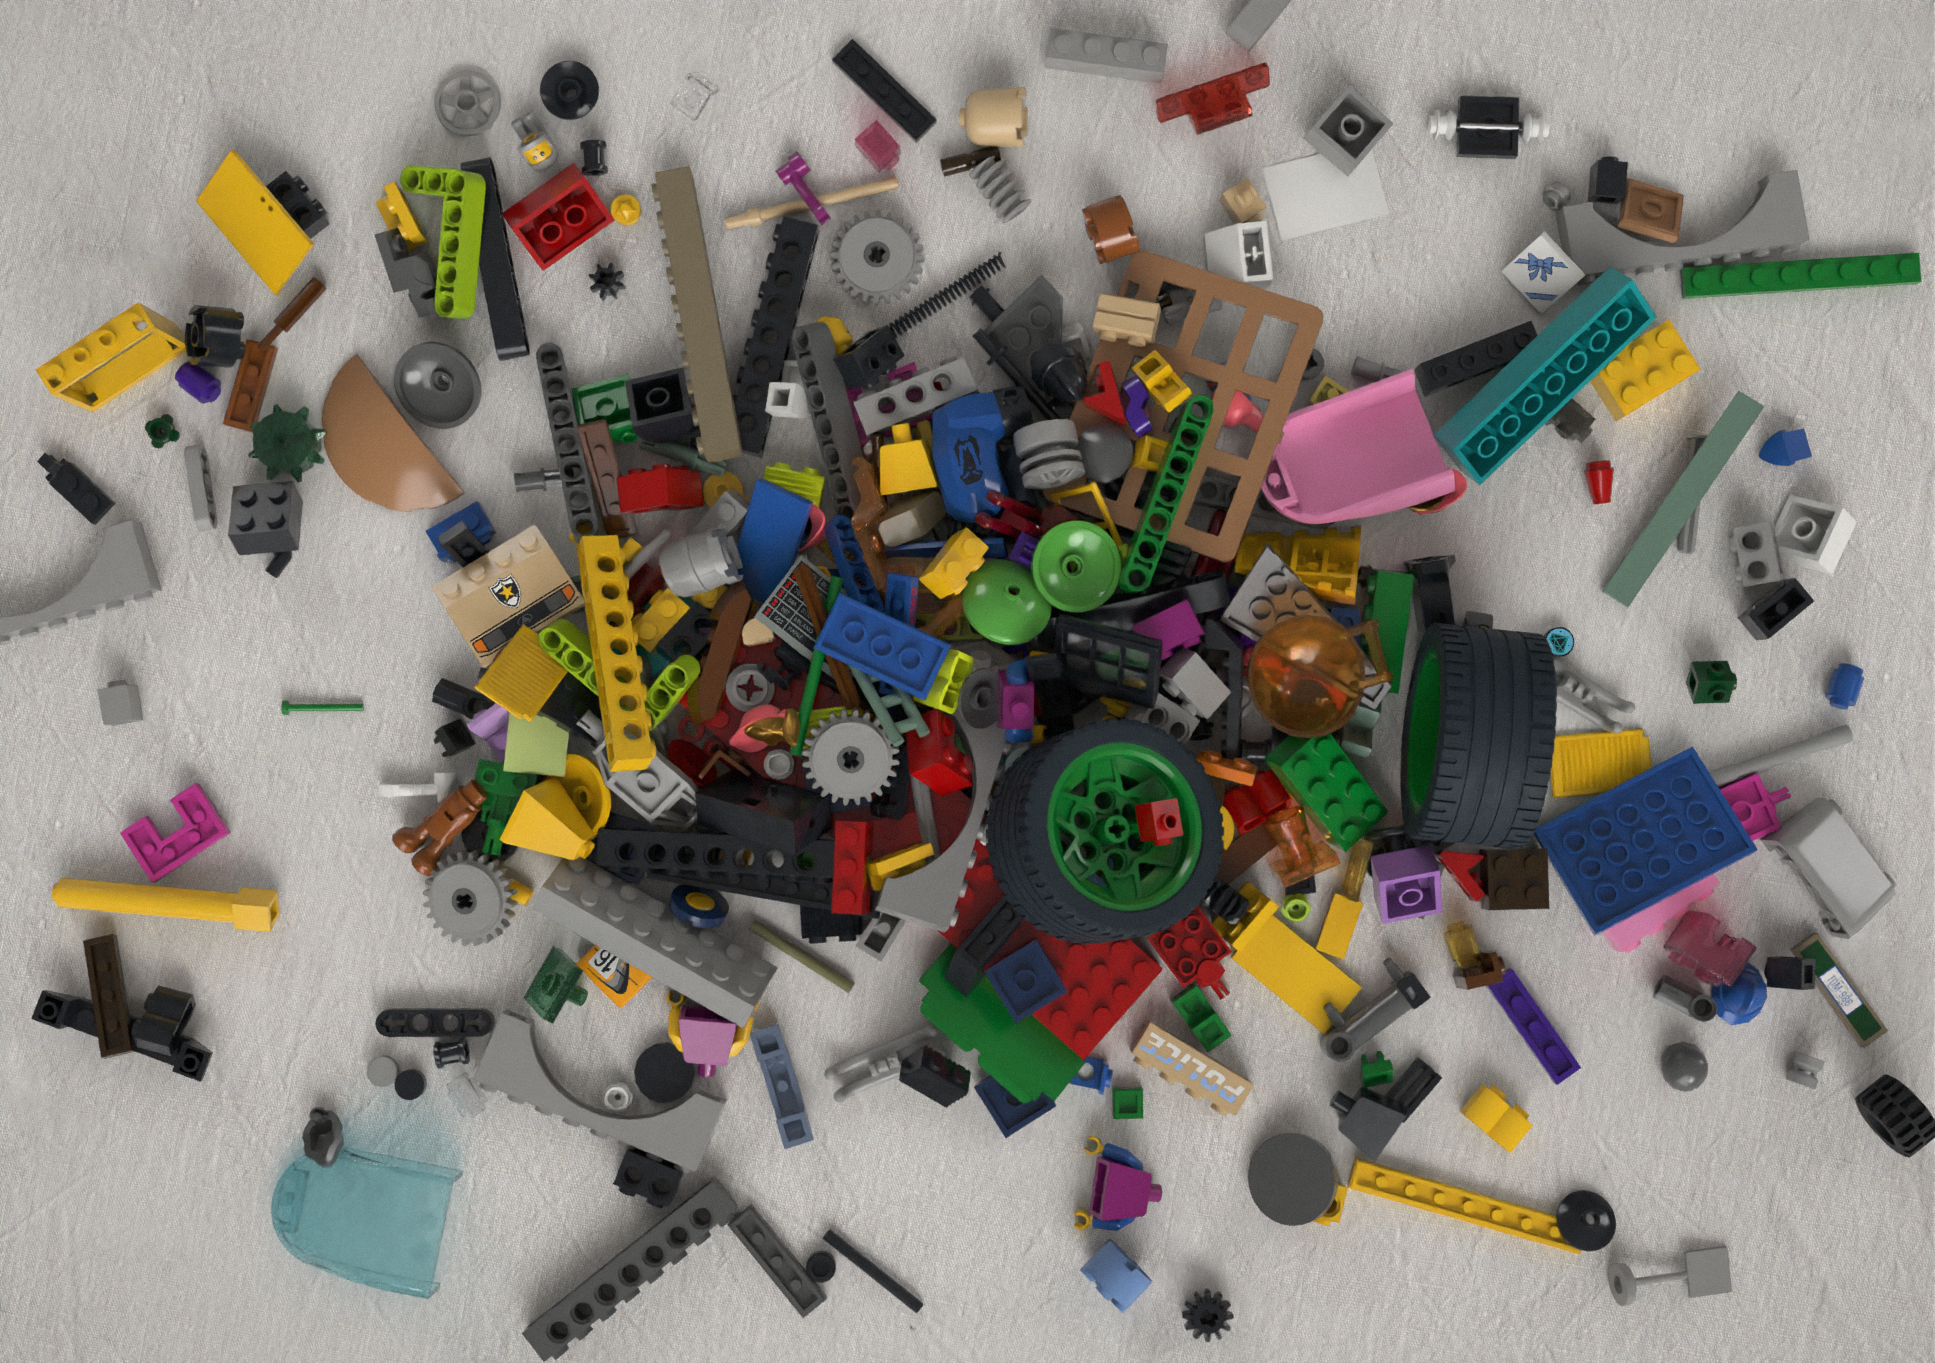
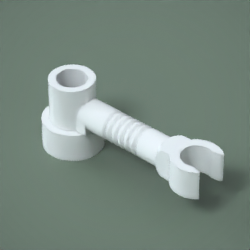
M458 771L434 772V784L383 783L378 785V797L426 795L437 796V802H441L448 794L455 791V784H458Z

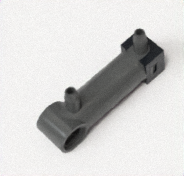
M1387 958L1383 961V964L1394 980L1390 983L1392 986L1347 1020L1343 1018L1332 1003L1325 1004L1323 1009L1336 1028L1330 1029L1322 1035L1320 1046L1323 1053L1338 1062L1350 1059L1355 1050L1410 1009L1415 1010L1430 999V995L1416 976L1409 971L1403 973L1391 958ZM1342 1037L1344 1047L1340 1052L1334 1053L1331 1049L1332 1041Z

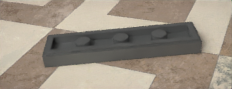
M752 1204L727 1224L802 1318L806 1317L827 1299L824 1292L815 1281L809 1278L806 1270Z

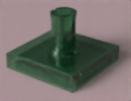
M553 946L523 998L543 1020L553 1024L566 1000L578 1006H582L585 1003L588 991L576 985L583 970L563 950Z

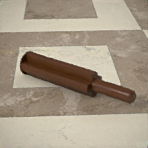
M313 277L273 321L276 325L258 344V348L261 351H265L282 331L287 333L327 289L320 280Z

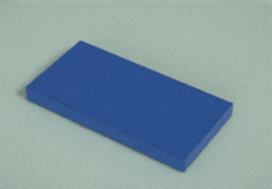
M764 478L756 481L737 545L743 568L738 569V575H743L742 581L752 598L763 604L794 565L813 505L812 501Z
M839 592L813 649L925 701L951 645Z

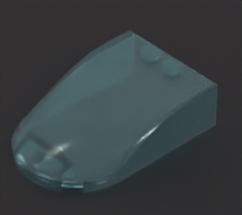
M342 1147L339 1150L336 1162L331 1167L326 1168L319 1166L314 1160L303 1155L284 1171L274 1189L271 1204L273 1226L286 1250L305 1264L376 1289L429 1299L440 1288V1283L433 1282L452 1186L454 1182L462 1177L463 1170Z

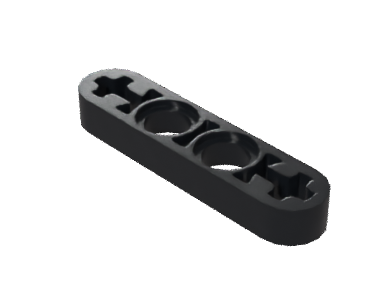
M392 1008L381 1012L376 1018L375 1025L377 1031L386 1037H480L492 1031L495 1019L489 1010L483 1008ZM404 1014H407L405 1025L394 1026L392 1031L389 1030L388 1025H384V1020L388 1019L390 1015H392V1020H404ZM417 1014H422L428 1019V1027L424 1031H418L413 1026V1018ZM447 1014H452L458 1019V1027L454 1031H448L443 1026L442 1021ZM463 1014H467L466 1020H475L480 1014L483 1020H487V1025L482 1027V1031L479 1030L478 1025H467V1031H463L465 1026Z

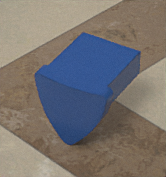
M1804 428L1786 432V430L1776 432L1765 442L1759 452L1760 459L1778 466L1794 465L1795 461L1812 457Z

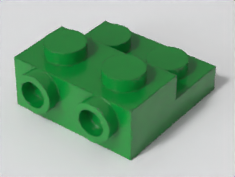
M628 373L571 389L578 425L607 418L613 443L621 441L622 443L630 444L638 439L632 428L625 384L626 380H631Z

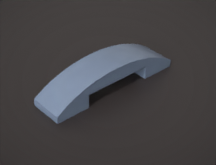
M779 1024L751 1032V1041L765 1078L784 1149L814 1140L797 1076Z

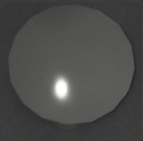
M1096 424L1087 428L1078 437L1079 443L1074 447V450L1080 451L1082 455L1080 462L1083 463L1085 468L1084 476L1103 483H1112L1128 470L1134 453L1129 436L1121 428L1112 424Z

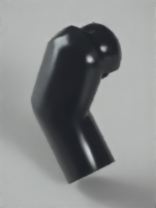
M292 551L273 552L274 558L265 571L278 578L292 559Z

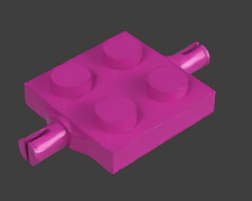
M1754 773L1719 788L1752 841L1782 828L1776 815L1775 804L1791 798V794L1787 793L1789 792L1787 787L1770 793L1763 786L1758 773Z

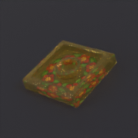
M1359 839L1352 847L1340 893L1347 900L1354 902L1359 901L1373 843Z

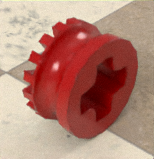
M686 716L678 724V734L686 742H697L703 738L706 727L704 724H700L696 730L697 735L695 737H692L691 734L685 735L686 723L690 721L693 724L691 716Z

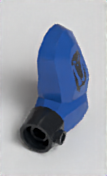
M1023 385L1008 386L995 389L993 392L960 397L934 411L933 463L945 511L953 519L966 523H976L974 520L976 513L984 512L994 517L1003 508L987 501L985 495L989 490H995L1006 496L1009 494L1000 471L996 443L1002 437L1006 436V438H1009L1021 428L1034 424Z

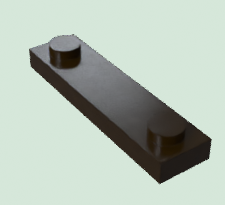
M109 934L84 940L83 944L101 1058L107 1059L135 1052L117 935Z

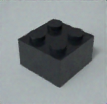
M293 481L233 486L228 536L239 555L299 550L303 501Z

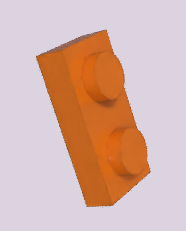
M1212 750L1199 751L1196 759L1202 763L1206 774L1249 786L1253 785L1258 767L1253 766L1246 759H1226L1222 757L1221 753Z

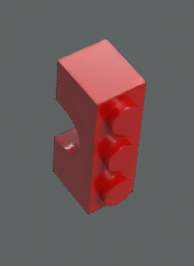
M836 821L831 913L857 915L870 913L871 883L867 881L866 866L868 855L873 850L874 822Z

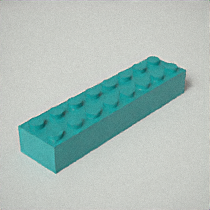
M1610 266L1433 435L1461 472L1478 485H1481L1657 318L1634 281Z

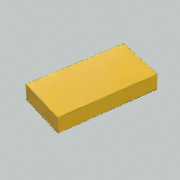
M1333 893L1314 949L1344 959L1363 903Z

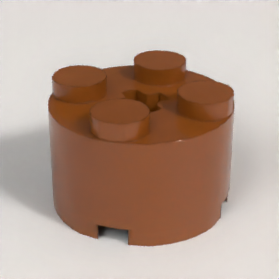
M1121 195L1082 209L1086 222L1085 228L1090 241L1093 240L1094 250L1099 264L1109 263L1140 251L1137 234L1133 235L1132 225L1134 224Z

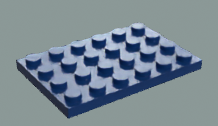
M1693 747L1539 826L1533 833L1541 848H1547L1550 863L1594 936L1752 855L1758 850Z

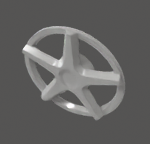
M459 71L450 75L441 83L435 95L436 115L442 125L453 134L461 136L481 134L492 128L500 113L501 99L497 87L487 76L476 71ZM469 76H475L484 80L490 88L474 93ZM460 77L461 91L456 96L441 94L450 81ZM494 96L495 108L489 119L481 110L480 105ZM440 103L457 109L451 125L444 119L440 110ZM468 116H472L482 124L481 127L473 130L459 129Z

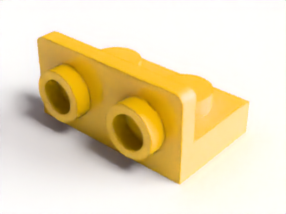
M395 182L384 186L388 196L378 200L376 206L388 229H399L406 240L408 253L428 243L403 190Z
M919 842L867 862L866 869L873 890L880 891L886 877L896 879L925 867V863H927L925 858L935 855L931 843Z
M1248 881L1237 891L1247 898L1250 904L1243 918H1240L1236 924H1230L1217 915L1211 921L1219 935L1239 952L1244 949L1279 908L1274 901L1261 893Z

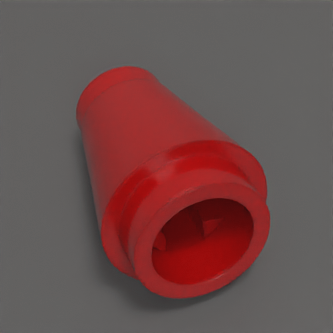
M1610 460L1586 463L1587 470H1584L1593 504L1610 503L1614 467H1611Z

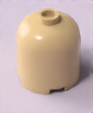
M1026 87L979 89L973 91L966 100L965 108H960L959 125L960 127H965L969 140L975 145L1025 147L1026 143L1021 136H1027L1028 107H1023V98L1021 97L1027 96Z

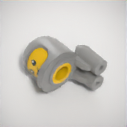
M531 110L523 116V119L519 117L512 121L511 125L521 140V144L517 149L526 163L532 169L542 171L554 165L558 158V151L546 132L544 125L534 110Z

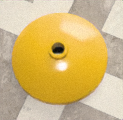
M567 754L565 777L542 775L540 783L553 777L559 780L595 834V838L598 836V829H603L609 818L611 809L610 788L605 785L600 767L592 759L581 754Z

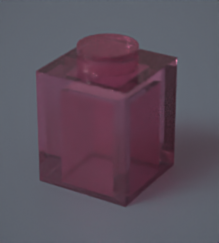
M877 120L855 138L856 148L878 173L883 169L890 170L899 162V156L901 155L900 145Z

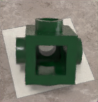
M1728 661L1691 662L1686 685L1693 704L1729 703L1732 690L1737 688V677L1735 673H1732Z

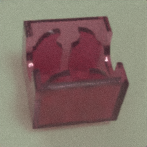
M1689 910L1663 946L1665 950L1670 952L1668 958L1681 967L1686 966L1691 970L1694 969L1695 971L1692 975L1707 985L1710 983L1718 987L1721 983L1731 986L1757 947L1744 937L1736 939L1726 933L1716 944L1714 932L1721 921L1709 913Z

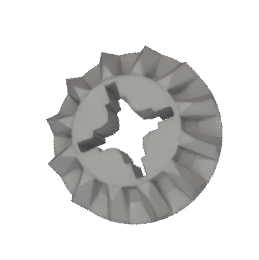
M745 664L737 667L729 675L726 684V693L729 701L734 707L744 712L760 705L769 704L775 692L774 682L771 684L758 671L756 664ZM751 675H753L754 685L763 688V691L753 692L750 701H748L747 691L738 688V685L748 684L749 680H751Z

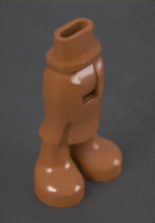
M471 780L466 786H459L457 790L448 794L431 814L426 815L420 825L415 828L402 827L392 835L393 843L404 853L417 852L411 859L413 867L419 873L431 876L430 872L438 868L437 863L440 861L443 851L447 846H451L454 838L474 820L478 811L482 809L481 803L488 797V794L475 780ZM430 836L434 838L430 844L419 850Z

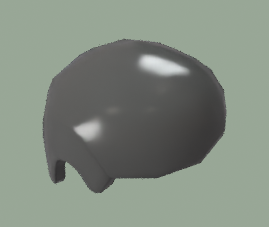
M1687 1042L1673 1044L1668 1047V1051L1661 1061L1664 1080L1673 1089L1683 1092L1697 1089L1705 1081L1708 1074V1063L1705 1055L1695 1044Z

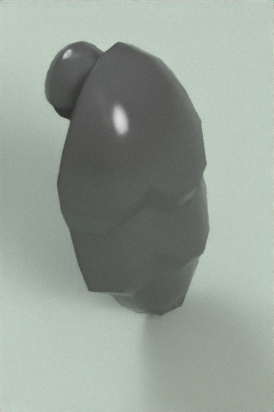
M318 1106L313 1108L309 1114L311 1120L303 1131L302 1139L304 1141L305 1156L314 1160L319 1166L326 1168L331 1167L336 1162L339 1150L344 1145L343 1126L336 1113Z

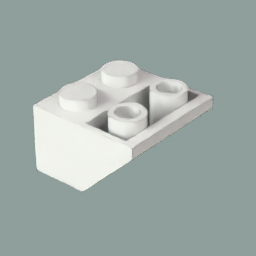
M1267 221L1238 223L1204 234L1208 272L1258 288L1270 286L1273 281Z

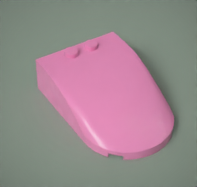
M1410 369L1289 414L1282 431L1284 432L1281 444H1277L1261 487L1268 502L1284 516L1302 523L1324 524L1380 515L1432 500L1454 492L1455 480L1454 472L1452 469L1447 470L1415 389L1414 372Z

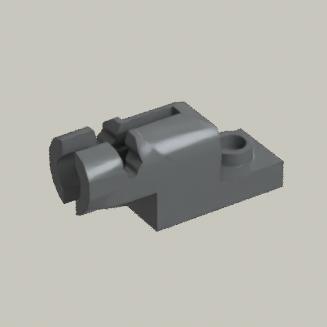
M398 228L375 234L393 293L409 289L410 293L408 295L418 317L437 313L434 303L437 276L428 252L409 256L406 240Z

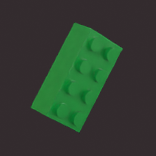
M1307 718L1264 758L1326 841L1344 852H1347L1388 813V810L1327 728Z

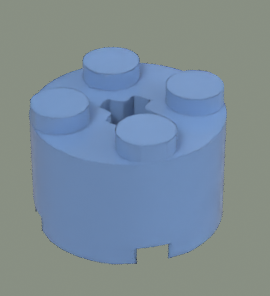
M1109 1239L1084 1264L1080 1271L1091 1282L1095 1281L1097 1284L1095 1288L1108 1301L1111 1299V1302L1124 1313L1149 1287L1152 1280L1134 1260L1132 1261L1125 1254L1126 1252Z

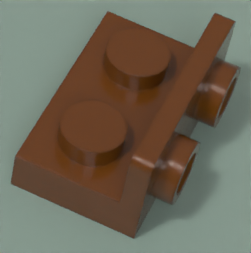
M1493 951L1478 952L1481 966L1475 965L1460 969L1461 974L1453 976L1456 988L1470 990L1504 982L1502 974H1505L1506 971L1502 957H1497V953Z

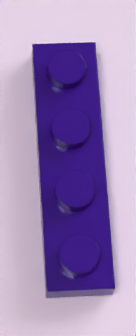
M1508 968L1505 970L1506 973L1502 974L1504 982L1487 985L1486 987L1552 1082L1558 1085L1581 1069V1067L1513 969Z

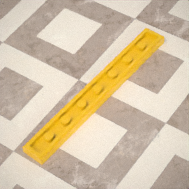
M1355 1157L1347 1185L1350 1189L1575 1254H1581V1250L1569 1245L1561 1236L1557 1227L1556 1215Z

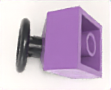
M1405 825L1368 831L1363 836V839L1366 841L1382 839L1385 852L1371 856L1374 899L1382 924L1442 913L1440 869L1431 845L1408 848L1405 836L1408 833Z

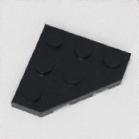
M568 671L536 715L540 717L545 716L557 723L556 726L575 737L580 736L591 742L590 745L593 747L596 746L595 743L597 741L580 726L576 725V723L587 710H591L602 721L599 697Z

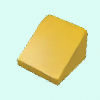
M1147 435L1137 438L1131 466L1157 472L1168 442Z

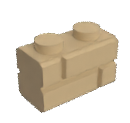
M1100 293L1093 322L1094 332L1099 334L1098 337L1109 342H1115L1116 338L1128 340V344L1136 347H1145L1146 343L1154 344L1161 314L1160 304Z

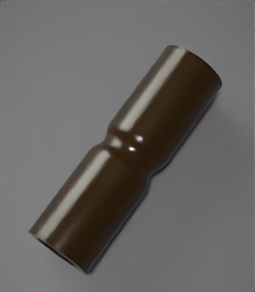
M991 146L972 151L969 154L963 153L940 159L943 175L946 177L969 171L992 156H995V162L1000 161L999 149L997 146Z

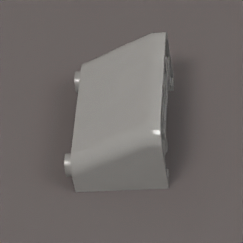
M1816 798L1783 822L1781 829L1767 834L1760 840L1769 852L1774 849L1782 857L1779 859L1782 864L1789 865L1822 911L1819 914L1822 918L1828 919L1822 924L1828 933L1833 937L1849 939L1858 933L1896 895L1894 889L1896 883L1889 874L1881 871L1841 816L1843 812L1839 805L1832 799L1827 801L1824 798Z

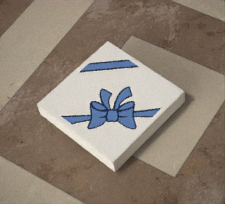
M1545 231L1501 271L1541 314L1585 276L1583 271Z

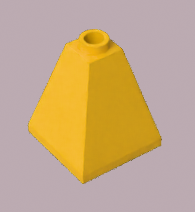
M554 777L523 791L500 838L506 844L570 860H575L579 857L585 859L590 855L595 846L592 842L595 834L559 780Z

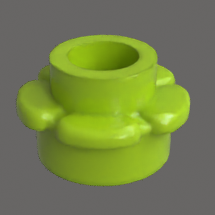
M1289 894L1283 899L1282 903L1284 905L1281 911L1286 918L1299 922L1308 916L1311 904L1307 902L1308 899L1304 894ZM1295 904L1299 906L1297 909L1293 908Z

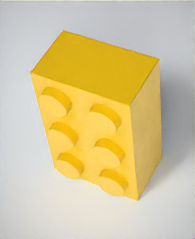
M1670 319L1628 344L1590 382L1616 422L1701 369Z

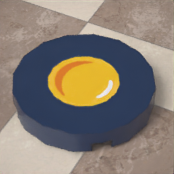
M684 884L673 889L668 904L671 912L683 922L686 919L693 921L692 925L698 928L720 926L724 919H726L729 910L727 900L719 892Z

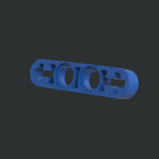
M836 515L825 526V535L839 574L843 578V585L847 596L883 613V602L856 528L848 517ZM844 551L850 552L854 556L855 562L848 560L844 555ZM853 577L860 578L864 583V588L859 587L854 582Z

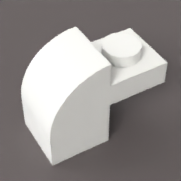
M797 360L784 361L781 383L769 382L765 411L774 417L806 418L811 414Z

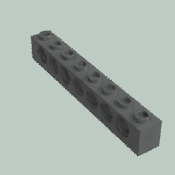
M714 1177L527 1326L522 1335L543 1362L551 1356L555 1360L558 1359L569 1349L567 1344L575 1337L578 1341L583 1339L593 1330L591 1324L599 1318L602 1322L607 1320L617 1311L614 1307L622 1300L628 1303L641 1292L638 1288L645 1281L652 1284L663 1275L664 1271L662 1268L670 1261L673 1265L677 1264L688 1254L686 1249L693 1243L699 1246L711 1236L709 1230L719 1224L720 1227H723L735 1217L733 1211L736 1209L737 1203L719 1180ZM706 1208L711 1214V1219L708 1221L699 1220L696 1216V1209ZM674 1227L684 1228L687 1232V1238L684 1240L676 1239L672 1234V1229ZM659 1246L663 1251V1257L660 1259L651 1257L649 1247ZM635 1265L639 1269L640 1275L636 1278L628 1276L625 1266ZM606 1283L613 1285L616 1295L606 1296L602 1292V1285ZM582 1302L589 1304L592 1314L583 1315L580 1313L578 1304ZM558 1321L565 1323L568 1327V1333H558L555 1330L554 1323Z

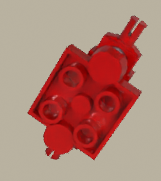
M1199 906L1191 910L1190 914L1184 919H1180V922L1147 937L1183 988L1195 980L1200 988L1211 986L1220 1000L1225 998V996L1218 987L1221 988L1226 996L1230 994V991L1220 980L1225 969L1219 961L1232 951Z

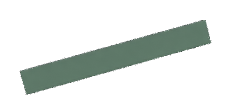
M1740 391L1736 393L1603 589V593L1627 608L1630 606L1765 406Z

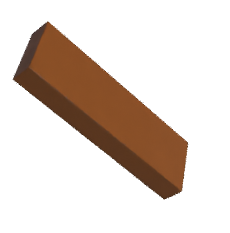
M247 339L245 355L240 361L223 424L254 433L278 348L270 345L265 351H261L258 348L260 342Z

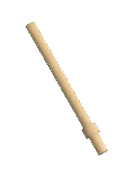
M892 177L815 197L824 207L898 189L899 186L897 178ZM802 199L760 210L758 207L747 209V213L724 219L727 230L749 224L751 227L762 225V221L810 209Z

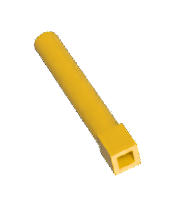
M61 878L58 883L54 884L52 889V899L60 908L232 922L235 929L270 932L280 916L277 890L242 887L239 893L74 878Z

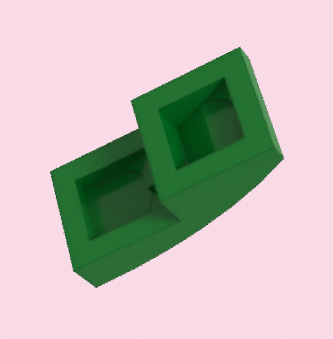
M1195 983L1170 999L1207 1053L1232 1036Z

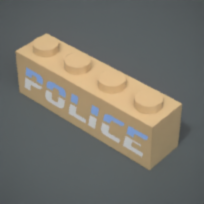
M1150 1020L1146 1022L1130 1049L1131 1053L1135 1055L1133 1061L1148 1070L1152 1065L1161 1071L1159 1076L1172 1085H1175L1176 1081L1187 1087L1185 1089L1187 1094L1199 1101L1202 1097L1213 1102L1210 1107L1224 1116L1228 1112L1236 1116L1254 1086L1248 1079Z

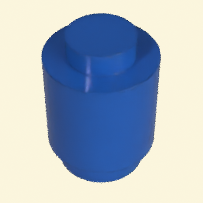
M1840 663L1838 669H1834L1825 695L1830 700L1829 704L1831 706L1847 710L1848 706L1856 705L1864 681L1862 676L1863 669L1846 663Z

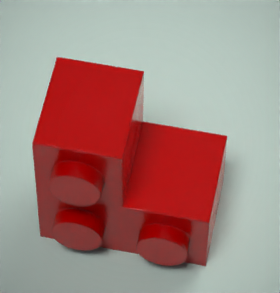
M667 463L652 465L653 470L646 471L645 468L628 470V475L617 477L620 513L642 514L658 510L683 511L704 507L700 471L688 470V466L670 467V464Z
M937 709L921 714L930 733L924 737H919L915 729L906 732L909 774L941 796L973 785L972 772L974 771V766L970 757L954 746L955 725L952 719Z

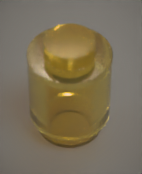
M1464 921L1448 925V931L1443 933V937L1452 961L1457 963L1458 968L1467 967L1481 960L1479 955L1481 949L1472 925H1465Z

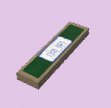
M1813 932L1790 949L1795 957L1816 959L1815 985L1860 1047H1867L1888 1031L1818 933Z

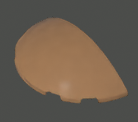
M354 355L334 378L322 412L324 446L328 458L339 477L350 489L365 500L396 511L411 512V510L435 509L465 494L431 448L424 443L400 412L393 399L359 355Z

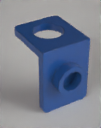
M1087 1056L1085 1058L1086 1063H1089L1094 1068L1093 1076L1088 1080H1082L1076 1074L1069 1084L1097 1089L1098 1093L1103 1095L1105 1087H1110L1113 1070L1108 1069L1109 1064L1107 1060Z

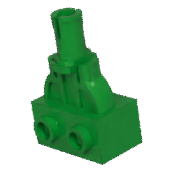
M479 759L474 780L488 794V797L481 803L482 813L480 821L486 822L488 826L481 852L497 856L501 855L503 842L500 838L523 791L539 784L542 775L504 771V764Z

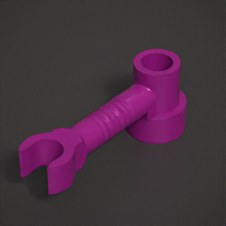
M796 151L788 157L789 161L775 172L785 185L791 182L816 219L823 225L831 217L802 179L811 170Z

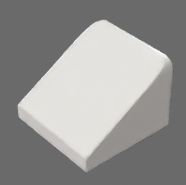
M1078 323L1063 328L1062 344L1071 345L1082 354L1084 359L1091 357L1082 326Z

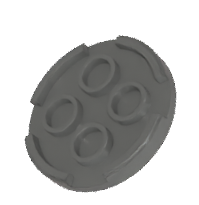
M1284 1133L1268 1139L1256 1150L1249 1166L1248 1184L1255 1204L1264 1215L1283 1225L1297 1226L1319 1219L1330 1208L1337 1193L1338 1181L1331 1159L1332 1156L1320 1142L1304 1134Z

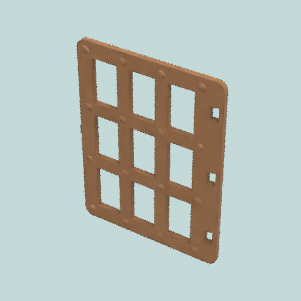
M1139 251L1131 257L1117 296L1125 297L1130 283L1139 286L1134 299L1156 302L1163 281L1195 291V296L1178 341L1173 349L1157 343H1146L1145 347H1136L1128 344V340L1116 338L1115 342L1100 339L1087 372V388L1083 398L1105 392H1099L1097 384H1092L1099 363L1110 361L1120 396L1123 389L1121 383L1126 381L1134 357L1143 359L1154 350L1169 363L1172 370L1182 381L1186 373L1218 384L1212 399L1214 406L1213 416L1166 541L1191 548L1192 552L1220 562H1229L1236 556L1277 444H1281L1284 432L1282 431L1323 324V312L1316 306L1147 251ZM1214 298L1247 308L1225 366L1192 355ZM1264 315L1298 325L1276 383L1243 372ZM1236 390L1269 401L1248 460L1214 448ZM1083 400L1076 401L1069 420L1075 424L1077 437L1087 428L1096 424H1112L1121 428L1131 441L1136 442L1137 437L1128 422L1126 425L1121 426L1085 407ZM1154 401L1148 417L1153 430L1143 436L1147 435L1168 442L1171 433L1165 432L1164 428L1170 412L1168 413L1156 401ZM1181 437L1185 445L1191 446V440ZM1130 464L1117 501L1103 497L1115 525L1135 532L1143 510L1134 507L1148 470L1136 468ZM1207 466L1240 477L1219 537L1185 525ZM1083 475L1081 478L1065 485L1043 489V494L1049 502L1054 504L1055 502L1051 497L1052 493L1085 485L1088 478ZM1085 492L1060 498V505L1065 508L1105 521L1093 493ZM1151 515L1149 519L1151 527L1159 530L1161 528L1160 519L1157 516Z

